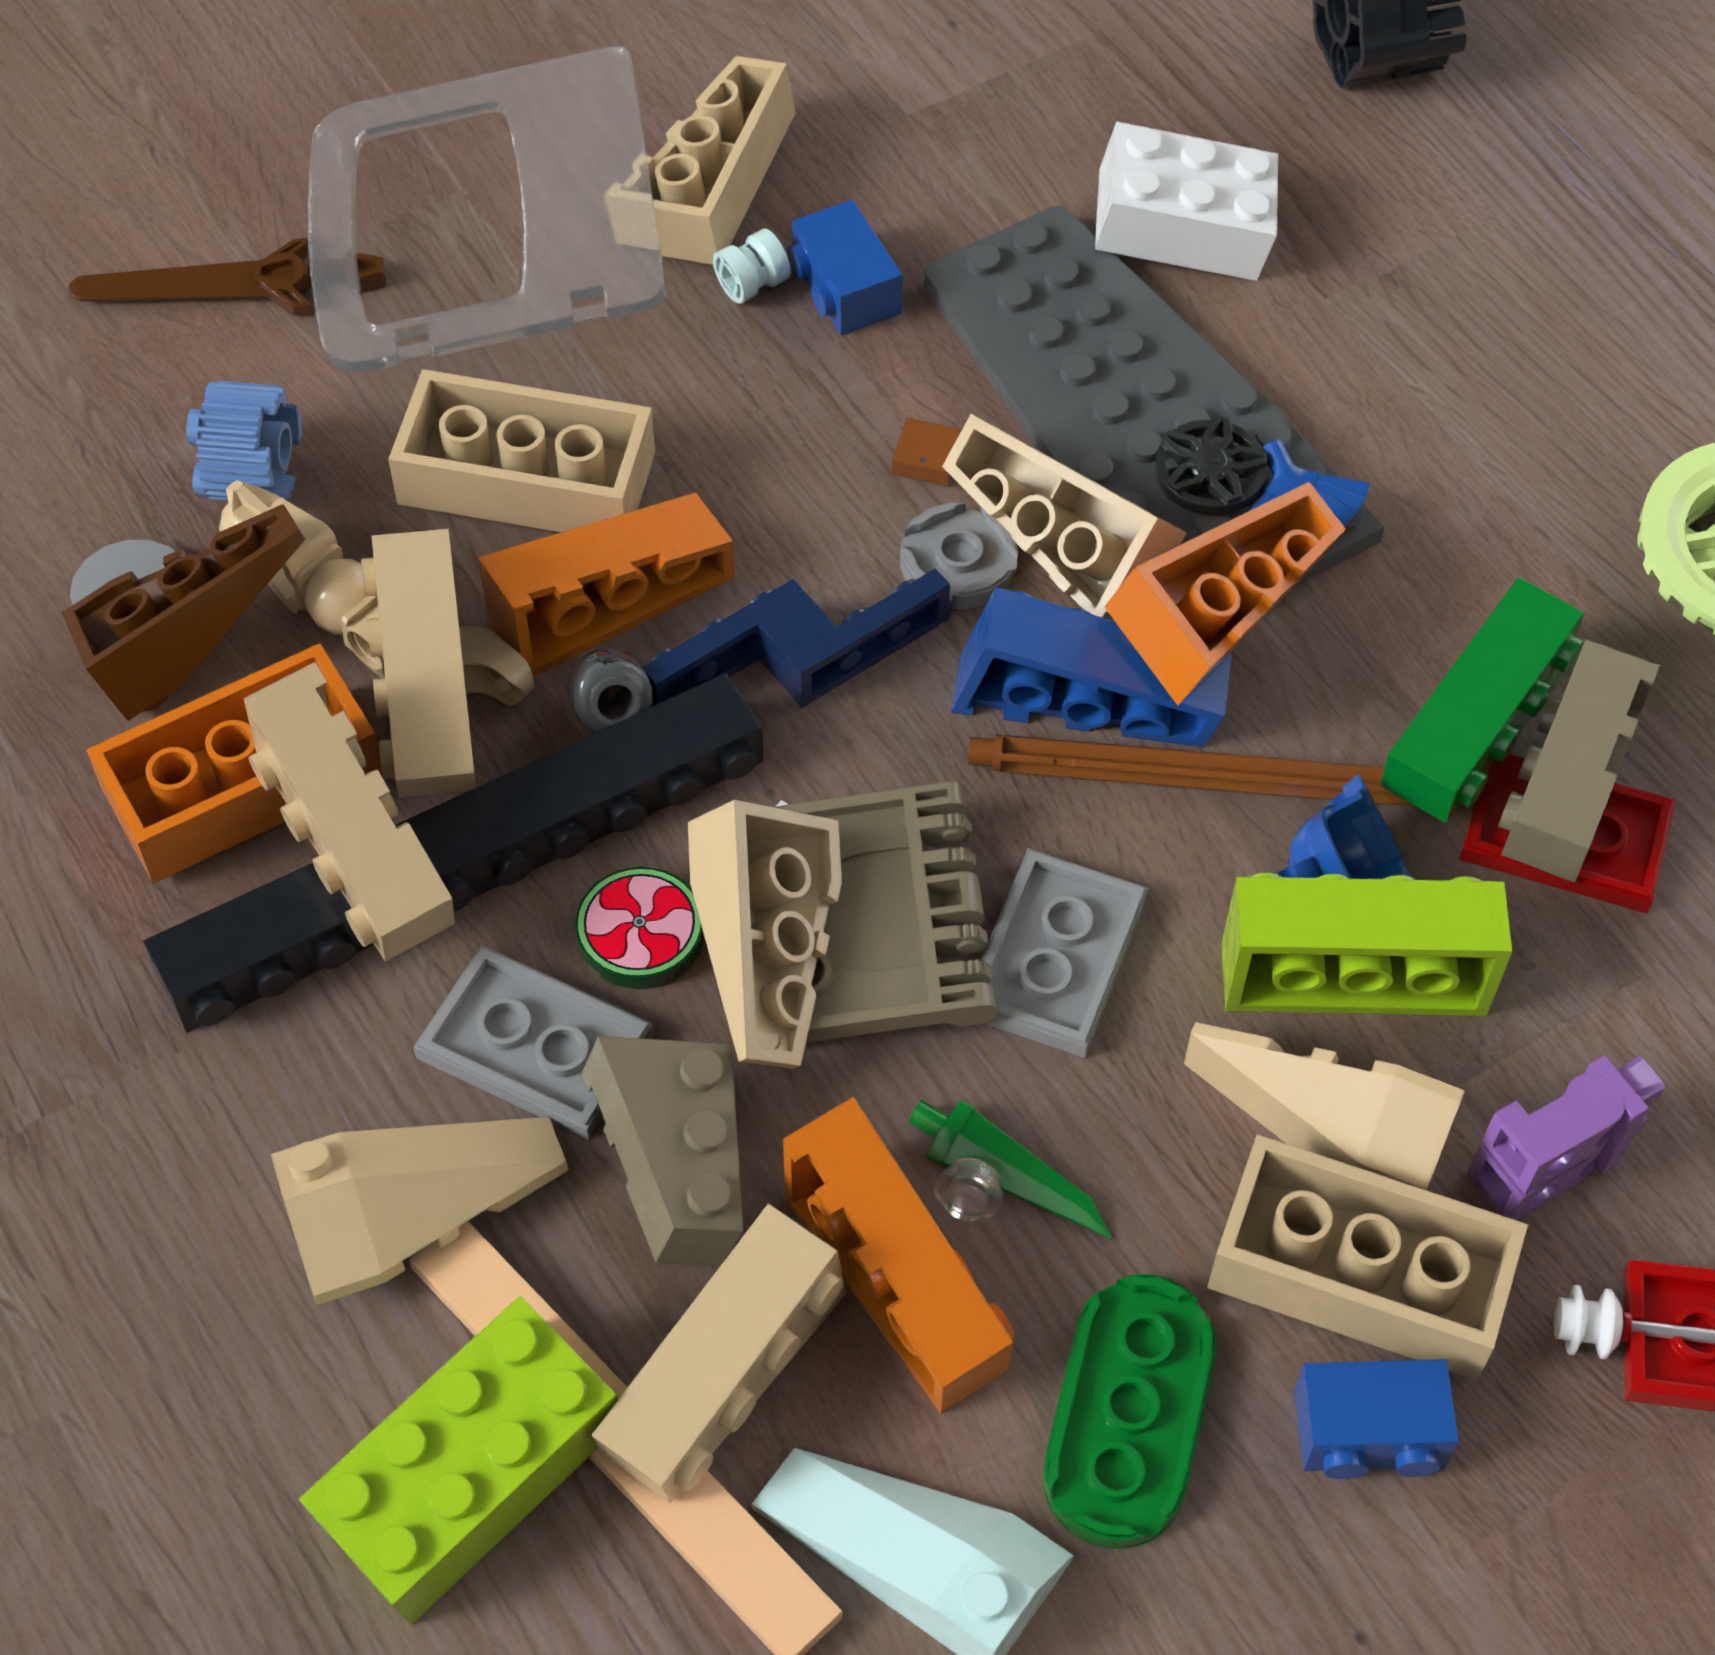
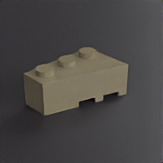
M1585 639L1563 698L1559 699L1550 695L1537 731L1548 735L1544 746L1531 743L1518 775V779L1529 782L1525 794L1522 795L1512 791L1498 827L1506 829L1510 833L1501 855L1569 881H1576L1660 665Z

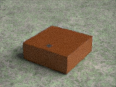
M906 418L892 460V474L948 486L951 475L942 466L962 429Z

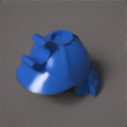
M1360 774L1342 787L1343 792L1329 802V806L1313 815L1299 828L1291 842L1289 850L1290 859H1288L1289 867L1275 873L1286 878H1317L1326 874H1340L1349 879H1384L1394 875L1411 877L1398 846Z

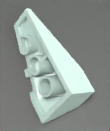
M798 1448L792 1450L752 1503V1509L957 1655H1006L1073 1559L1071 1553L1012 1513Z

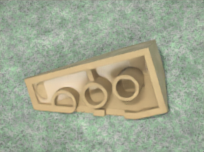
M733 800L688 822L690 885L738 1062L793 1069L801 1066L817 996L812 987L817 958L826 955L830 936L824 933L829 906L838 902L842 885L839 821Z
M1195 1022L1190 1034L1184 1065L1283 1142L1427 1191L1465 1090L1403 1066L1375 1060L1371 1071L1337 1064L1339 1059L1335 1051L1314 1047L1312 1055L1302 1057L1284 1053L1277 1042L1269 1037Z
M549 1117L338 1132L271 1154L282 1197L316 1306L386 1283L405 1271L403 1260L433 1242L440 1248H443L461 1237L458 1229L460 1225L485 1210L501 1212L568 1171L566 1159Z

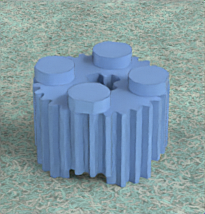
M231 381L208 383L202 409H190L186 425L188 443L190 445H198L196 458H199V462L194 468L192 479L193 492L196 496L228 501L226 488L238 480L271 491L283 497L286 501L291 499V492L295 490L296 476L286 475V471L289 468L292 444L300 445L303 429H301V408L296 404H286L287 393L284 387Z

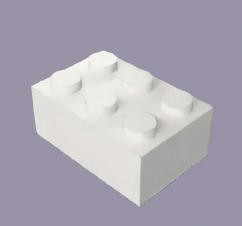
M1116 122L1099 172L1095 250L1257 281L1277 236L1278 154Z

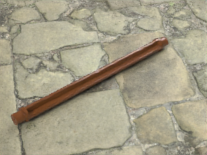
M995 734V739L970 737L968 764L993 766L992 771L1322 799L1335 798L1343 792L1342 787L1360 774L1375 803L1414 806L1380 786L1385 768L1383 766Z

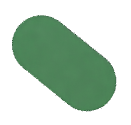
M1133 1274L1117 1279L1116 1284L1106 1287L1102 1292L1100 1289L1088 1299L1077 1322L1046 1449L1042 1480L1049 1507L1058 1521L1069 1532L1079 1539L1098 1547L1110 1549L1131 1548L1145 1544L1161 1535L1178 1515L1188 1486L1216 1356L1217 1339L1209 1315L1208 1318L1206 1317L1204 1310L1197 1304L1198 1299L1183 1285L1162 1276Z

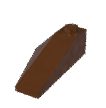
M284 504L220 531L212 539L210 548L200 553L186 555L180 549L164 556L163 565L165 568L141 579H138L132 571L116 577L62 612L85 669L127 721L143 711L157 708L168 698L170 693L181 687L304 542L303 534Z

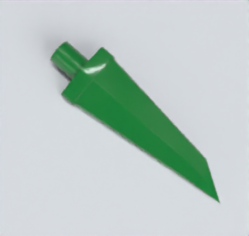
M961 1099L949 1116L924 1100L917 1104L908 1123L935 1138L927 1153V1158L940 1166H948L1113 1240L1093 1199L977 1112L976 1107Z

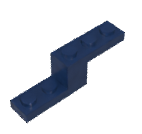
M935 568L916 580L909 579L904 581L894 589L891 595L867 609L860 608L852 612L839 626H836L794 579L775 590L763 591L746 607L725 619H716L710 622L698 635L674 649L668 648L660 651L648 664L642 667L652 685L653 701L651 707L722 674L727 673L731 677L760 660L798 705L803 708L948 621L950 583Z

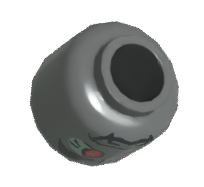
M612 647L595 649L583 655L572 667L567 681L568 699L580 722L595 733L650 708L653 701L652 685L640 663L628 652Z

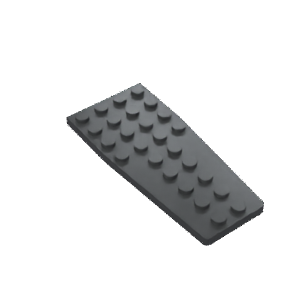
M1062 206L1050 207L926 266L924 277L926 292L1034 447L1183 530L1187 534L1181 544L1250 511L1273 479V475L1268 467L1265 484L1260 495L1250 505L1233 513L1204 515L1186 510L1175 504L1164 494L1157 482L1155 462L1158 448L1165 434L1169 430L1172 431L1185 423L1197 420H1214L1216 416L1228 418L1231 424L1241 427L1256 438L1262 448L1273 440H1281L1294 465L1297 467L1315 471L1318 474L1339 477L1279 409L1114 253L1095 250L1096 236L1066 208ZM1196 436L1201 443L1202 436ZM1214 436L1212 439L1213 444L1221 445L1224 441L1223 437ZM1233 442V448L1240 446L1239 444ZM1179 446L1184 451L1191 452L1190 449ZM1168 455L1166 458V468L1171 477L1179 465ZM1237 460L1236 462L1244 463L1249 460ZM1257 472L1239 478L1241 492L1245 491L1253 483ZM1185 476L1180 482L1188 480L1187 476ZM1229 485L1228 487H1226V489L1232 494L1231 488H1230V485ZM1201 490L1190 493L1201 498L1217 499L1208 491ZM1363 504L1358 514L1345 526L1346 530L1295 586L1381 542L1384 526Z

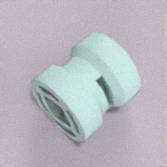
M766 228L747 236L744 245L740 247L734 245L727 246L715 252L713 256V266L719 283L725 293L737 304L755 297L760 287L764 285L774 287L788 280L791 275L789 260L778 238Z

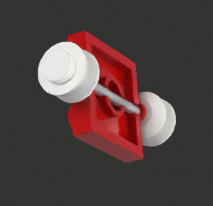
M1629 1259L1623 1270L1624 1312L1613 1290L1609 1288L1603 1291L1598 1301L1585 1300L1580 1285L1575 1284L1571 1288L1569 1298L1559 1297L1557 1299L1554 1312V1337L1558 1340H1565L1568 1355H1575L1583 1342L1594 1344L1599 1358L1607 1359L1619 1345V1342H1624L1625 1401L1715 1412V1269Z

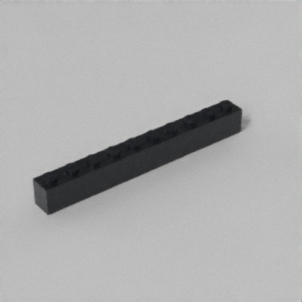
M727 673L404 820L395 826L397 827L405 822L410 824L450 893L455 912L465 907L473 898L500 885H513L524 879L530 871L558 858L566 859L580 853L588 844L615 831H628L653 813L670 805L678 806L694 799L704 789L726 779H738L748 774L756 765L764 762L762 726ZM313 863L143 940L155 973L186 1033L200 1026L218 1024L227 1019L234 1010L262 997H274L282 994L294 982L324 968L332 969L348 962L354 954L374 945V943L363 947L345 915V912L350 910L351 906L341 890L333 894L328 892L317 874Z

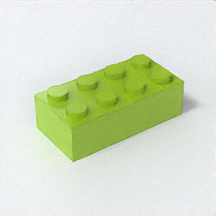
M1259 873L1251 877H1236L1221 942L1225 1011L1487 1016L1512 954L1504 881H1481L1470 876L1457 877L1451 880H1415L1405 875H1394L1384 879H1349L1340 874H1326L1317 878H1286L1274 873Z
M519 1295L298 1500L391 1605L412 1625L598 1449L592 1434L619 1399L608 1385Z

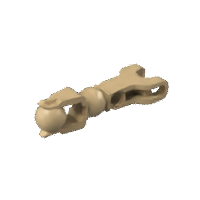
M238 480L231 483L226 488L228 504L222 510L219 531H223L284 504L305 540L267 585L292 613L298 614L300 611H307L318 627L334 635H343L344 645L353 650L357 657L378 676L385 678L383 656L371 657L367 619L379 618L377 596L365 597L362 563L354 559L343 558L342 548L337 544L334 532L321 520L271 491ZM477 626L459 627L466 694L484 693L507 706L518 704L534 690V679L529 664L499 635L488 628Z

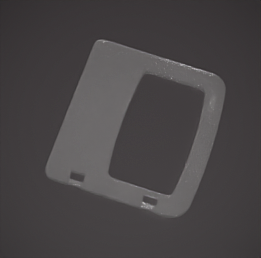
M617 46L606 47L356 102L338 108L322 119L312 136L308 183V245L314 305L321 343L328 359L338 368L353 372L372 371L400 365L399 361L433 355V357L567 329L575 327V323L603 317L613 319L654 309L663 302L667 289L635 69L628 50ZM488 113H502L506 116L512 136L521 190L523 269L520 289L514 295L502 299L387 324H370L363 305L355 233L356 172L360 147L368 140ZM600 296L605 297V302L573 309V302ZM429 334V340L398 347V340Z

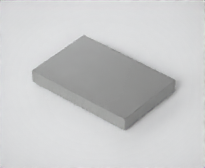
M1028 848L980 960H985L992 967L993 979L989 984L995 989L998 1009L997 1017L984 1024L1085 1058L1146 904L1149 888Z
M481 945L413 1049L416 1059L538 1117H549L551 1123L589 1140L602 1120L603 1114L594 1091L588 1092L582 1071L597 1037L611 1036L651 1039L654 1035L653 1023Z

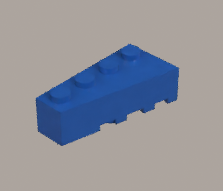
M995 587L961 653L951 713L973 716L974 706L1004 710L1003 720L1028 723L1029 713L1064 718L1066 720L1065 729L1089 732V729L1110 724L1120 726L1123 737L1203 748L1225 716L1232 655L1228 654L1177 706L1115 621L1092 615L1083 609L1068 608L1033 598L1031 595L1021 591H1009Z

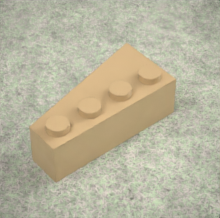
M735 56L696 99L697 110L689 118L683 121L677 120L666 132L668 142L654 157L646 155L633 169L635 178L624 190L617 187L605 200L618 249L713 265L715 252L731 245L796 113L787 63Z
M970 414L942 466L990 516L996 518L1012 535L1011 538L1020 548L1030 554L1050 574L1051 580L1064 593L1069 594L1084 610L1092 615L1114 621L1106 610L1105 605L1136 566L1179 546L1187 534L1176 526L973 414Z
M449 529L371 535L374 558H362L361 563L365 597H378L379 618L367 619L371 657L383 656L385 678L373 679L377 718L389 717L391 740L379 741L383 779L395 778L399 798L470 791L476 788Z

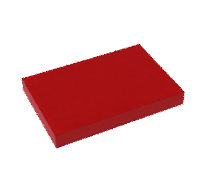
M1510 753L1502 763L1496 761L1487 772L1489 775L1488 781L1474 804L1459 860L1647 914L1653 902L1676 800L1614 783L1575 882L1501 855L1510 831L1498 827L1511 792L1514 791L1524 795L1529 782L1518 779L1525 757Z

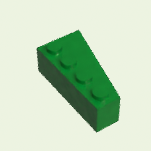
M1518 576L1388 753L1380 786L1446 824L1461 805L1471 808L1488 781L1489 775L1487 772L1496 761L1502 763L1508 757L1523 727L1531 717H1536L1551 692L1562 680L1563 675L1569 671L1576 661L1584 644V640L1578 638L1577 634L1585 612Z

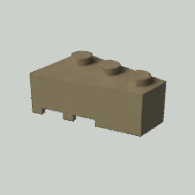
M598 1036L582 1071V1076L588 1092L594 1091L606 1122L603 1130L610 1148L616 1147L628 1178L626 1189L655 1263L721 1266L743 1232L731 1044Z

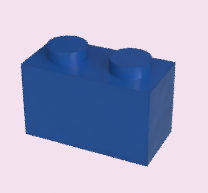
M853 199L792 220V245L787 247L790 267L798 279L804 278L811 288L812 299L818 313L822 317L829 316L840 335L901 314L902 273Z
M1447 1359L1303 1364L1294 1393L1304 1471H1324L1325 1476L1329 1478L1350 1479L1366 1474L1368 1469H1396L1397 1474L1401 1476L1422 1477L1434 1474L1440 1470V1467L1447 1466L1459 1443Z

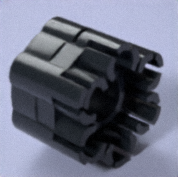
M1312 0L1315 38L1340 88L1443 70L1450 54L1464 51L1467 34L1464 32L1452 34L1451 31L1434 34V31L1466 25L1463 9L1460 5L1453 4L1427 9L1430 6L1461 0Z

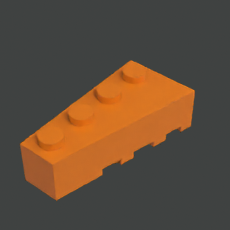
M1307 482L1136 566L1105 605V608L1178 706L1314 567L1346 529L1312 484Z

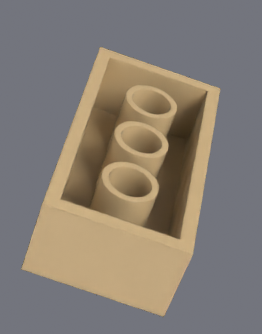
M422 369L388 459L397 504L555 532H564L638 509L655 455L652 407Z
M1256 1134L1216 1253L1207 1288L1415 1360L1447 1359L1449 1372L1478 1381L1495 1347L1528 1224Z

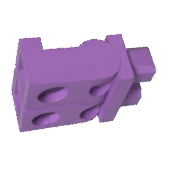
M1604 1055L1589 1064L1583 1075L1576 1076L1570 1081L1560 1098L1528 1115L1516 1100L1495 1112L1482 1139L1483 1143L1479 1145L1467 1173L1501 1216L1517 1221L1583 1181L1591 1174L1595 1165L1602 1174L1618 1165L1634 1135L1641 1131L1647 1122L1646 1113L1649 1110L1648 1105L1660 1099L1666 1087L1642 1057L1639 1056L1616 1069Z

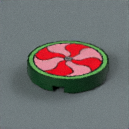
M644 866L616 870L595 882L580 900L574 922L580 956L588 965L589 963L593 969L600 972V977L615 986L633 989L661 986L677 978L678 972L684 969L689 962L691 966L700 955L704 939L693 892L687 882L666 870Z

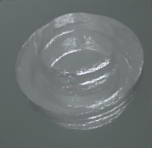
M961 1158L955 1160L949 1168L940 1173L935 1184L934 1191L939 1203L952 1216L963 1221H979L992 1218L999 1212L1003 1201L1001 1178L998 1172L989 1164L978 1159Z

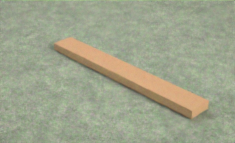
M469 1221L458 1227L461 1237L443 1248H440L433 1242L409 1259L412 1270L474 1336L521 1295L617 1395L618 1399L628 1388ZM599 1448L589 1456L597 1467L774 1655H805L842 1620L843 1611L709 1471H707L693 1490L686 1492L682 1489L675 1499L669 1503L604 1456Z

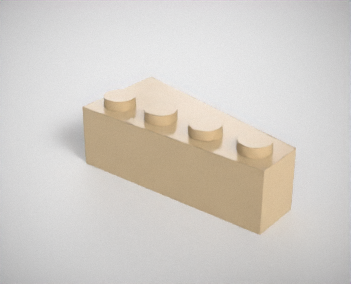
M316 662L244 698L256 753L248 758L254 773L264 789L269 791L276 787L285 800L286 805L280 807V810L295 839L301 842L308 838L319 856L312 859L313 865L328 892L333 894L341 890L348 901L351 909L346 911L345 915L363 947L374 943L386 962L454 925L453 900L410 824L405 822L396 827L392 820L399 817V813L390 790L378 769L372 770L367 774L363 772L362 767L366 766V761L355 738L357 733L344 711L334 716L330 715L325 693L327 681Z
M767 1204L594 1431L592 1437L601 1453L669 1503L675 1499L682 1489L686 1492L693 1490L707 1473L713 1461L712 1453L730 1432L733 1433L741 1427L752 1412L759 1397L847 1294L838 1251L770 1204Z

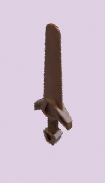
M300 238L291 240L263 260L83 275L76 277L70 282L68 292L73 299L83 302L267 298L293 315L314 314L313 306L302 295L306 293V288L310 287L311 284L312 287H316V284L318 287H321L322 284L326 287L327 284L333 286L334 283L335 286H338L340 283L341 286H344V283H346V285H350L351 290L356 294H362L386 287V272L383 257L356 252L348 258V262L344 263V266L342 263H339L338 266L336 263H333V266L329 263L327 266L322 264L320 267V264H316L315 267L314 264H311L309 267V265H304L303 260L316 247L314 238Z

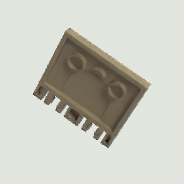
M952 781L774 807L839 821L842 885L838 902L829 906L824 933L828 934L830 938L826 955L817 958L812 987L817 996L806 1043L942 1023L965 1027L984 1024L997 1017L998 1009L995 989L989 984L993 979L992 967L985 960L970 959L966 962L962 960L938 964L937 954L948 958L963 957L966 954H978L979 951H984L986 944H988L987 931L980 927L985 917L979 877L973 873L975 867H977L976 854H973L969 848L963 847L923 851L922 843L933 847H943L949 844L956 845V843H963V841L968 840L970 833L973 832L971 820L967 818L970 810L967 789L963 784Z

